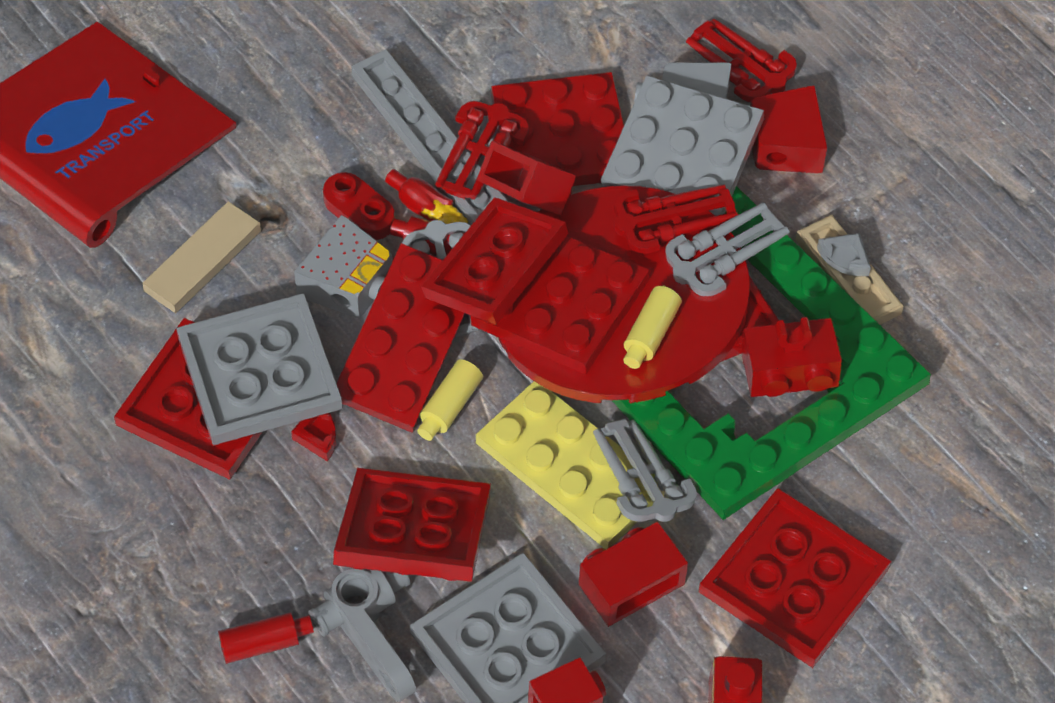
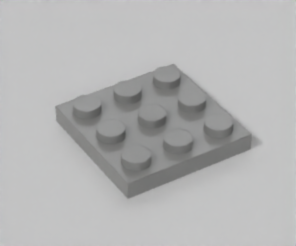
M646 75L602 175V187L642 186L678 194L725 184L732 196L763 123L764 110ZM719 194L713 195V196H710V197H707V198H703V199H700V200H704V199L716 197V196H719ZM725 207L710 210L709 212L718 216L725 214L726 210Z
M304 293L176 328L213 445L343 409L339 390Z
M521 553L410 625L411 635L464 703H528L530 680L581 657L588 671H592L606 662L604 650L524 553Z

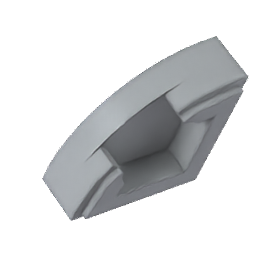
M860 233L818 239V252L832 268L847 275L869 276L871 266Z

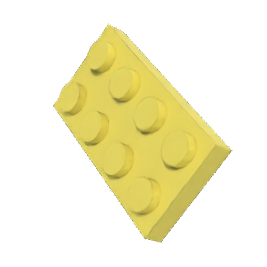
M531 383L476 434V444L603 548L608 549L612 547L637 523L626 518L616 504L617 498L623 495L618 488L619 482L593 434V431L598 428L552 391L538 383ZM606 436L605 438L618 456L626 472L633 467L621 446ZM634 478L641 491L640 494H643L648 503L647 507L653 506V502L640 479Z

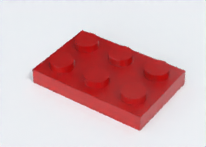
M494 197L421 286L425 298L497 325L569 234L566 222Z

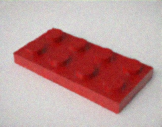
M401 243L336 385L342 399V404L413 433L420 413L425 406L466 313L425 298L421 286L442 260Z

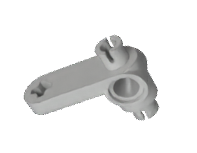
M369 569L345 570L335 578L332 587L324 592L326 602L308 611L311 621L316 628L321 627L318 631L323 637L341 626L389 694L397 702H400L415 693L416 686L407 667L374 623L381 611L395 604L394 593L411 584L409 576ZM352 596H361L366 599L358 604L346 602Z

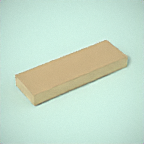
M228 201L142 283L144 292L176 314L261 232L260 222Z
M833 215L797 231L795 240L804 252L880 325L902 314L903 304L871 264L869 276H852L835 270L821 257L817 249L818 239L848 235Z

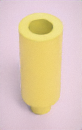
M664 286L653 288L624 342L627 354L623 360L627 366L638 369L643 360L649 361L654 357L682 303L680 296L674 290Z
M466 360L456 361L420 413V418L423 422L417 432L422 438L431 441L437 432H447L483 380V374L479 368Z

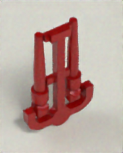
M715 18L711 21L707 20L696 28L691 37H688L686 40L690 47L710 63L728 62L700 44L698 41L703 37L733 59L730 61L729 81L736 85L734 94L747 102H750L755 97L783 92L786 89V82L796 73V59L786 50L779 53L778 59L773 60V55L769 52L757 48ZM716 28L720 33H722L725 37H727L731 42H733L736 46H738V47H739L740 49H742L744 52H742L741 50H739L738 48H736L734 45H732L730 42H728L726 39H724V38H723L722 36H720L718 33H716L715 31H713V29ZM739 66L745 67L765 82V85L760 88V83L754 78L749 79V75L740 69Z
M471 101L461 106L455 116V122L462 124L458 131L459 137L436 180L435 185L437 187H442V189L446 190V193L462 199L470 197L472 200H475L485 184L476 180L472 189L465 186L481 156H486L489 149L487 145L498 125H501V132L496 134L493 141L509 147L512 142L511 139L514 137L515 143L524 145L529 131L527 121L523 117L509 112L508 107L501 103L488 105L478 101ZM484 116H487L488 123L478 142H472L478 127L484 120ZM465 147L467 150L472 151L455 183L446 181Z
M725 184L662 198L654 196L646 198L643 203L639 200L638 190L633 189L622 192L615 199L614 210L617 217L614 220V229L617 234L625 236L628 246L633 251L647 254L660 251L659 241L660 243L668 242L681 234L685 235L720 225L737 216L738 213ZM719 194V196H716V197H712V198L700 200V199H703V198H707V197H710V196ZM626 204H627V213H626L625 208H624V206H625ZM725 207L727 214L682 223L681 217ZM671 220L673 223L672 226L670 223L657 226V230L654 231L651 228L640 230L638 233V239L635 236L637 228Z

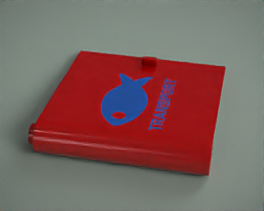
M95 22L0 83V179L88 247L96 248L103 244L112 234L116 226L117 211L236 129V122L102 24Z

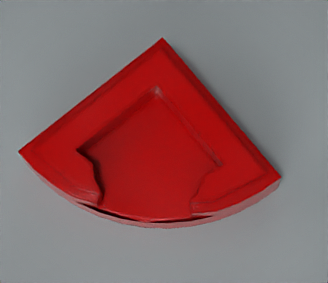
M331 413L302 420L291 431L292 440L322 459L328 461L332 456L336 446V428Z

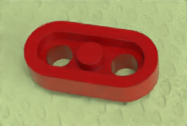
M337 173L326 180L323 186L324 204L337 218L341 215L348 218L374 240L383 239L390 234L395 216L394 208L388 200L352 173ZM372 211H375V212H378L379 214H377V215H369L368 213H369V212H372Z

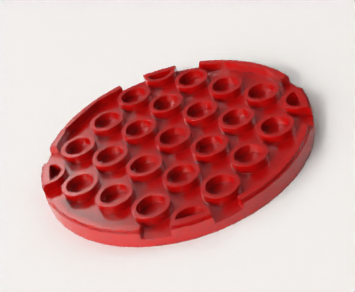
M607 186L570 195L561 216L544 209L538 211L544 215L565 221L569 233L568 237L649 269L650 279L587 374L498 337L502 347L508 354V358L522 373L546 389L576 400L592 403H602V400H629V403H635L666 396V391L681 386L686 382L689 384L696 382L709 373L729 353L741 334L749 311L750 284L746 260L736 265L735 270L725 276L718 275L726 283L725 290L713 296H701L696 294L688 284H681L675 281L673 267L666 259V246L670 241L664 243L659 241L660 251L641 254L633 251L628 246L625 236L615 232L614 220L617 216L614 210V202L616 197L622 192L637 189L641 203L645 202L646 198L654 196L662 198L674 195V193L642 186ZM626 204V205L624 206V208H625V211H626V213H627V204ZM706 211L681 217L682 223L715 215ZM671 220L637 228L635 236L638 239V233L640 230L651 228L654 231L657 230V226L669 223L672 226L673 223ZM714 226V227H711V228H707V229H704V230H706V231L708 232V231H710L711 229H713V228H715V227H717V226ZM704 230L685 234L684 237L687 240L693 241V236ZM730 232L723 237L729 241L734 238V235ZM714 241L713 246L704 251L697 250L696 255L686 261L692 262L718 247V244ZM677 250V251L675 252V254L681 259V261H685V260L678 254V250ZM700 271L696 272V278H697L701 283L705 284V283L700 279ZM656 286L668 287L680 296L682 303L654 357L649 361L643 360L638 369L631 368L623 360L627 354L624 342L653 288Z

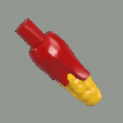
M392 169L387 174L385 182L398 191L399 199L412 212L428 221L440 220L445 224L454 222H465L468 224V219L456 207H453L454 200L444 196L429 182L418 177L407 178L396 169Z

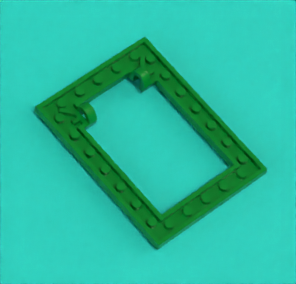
M737 186L735 187L732 199L738 215L757 206ZM761 213L733 230L731 233L734 237L763 221ZM773 230L742 246L741 249L773 233ZM788 235L747 260L808 320L832 319L842 359L839 387L826 389L829 392L827 395L756 441L747 432L736 439L734 434L735 420L729 413L703 429L668 391H666V396L648 401L629 403V400H611L630 421H636L646 438L685 480L690 479L696 492L722 520H725L930 383L931 374Z

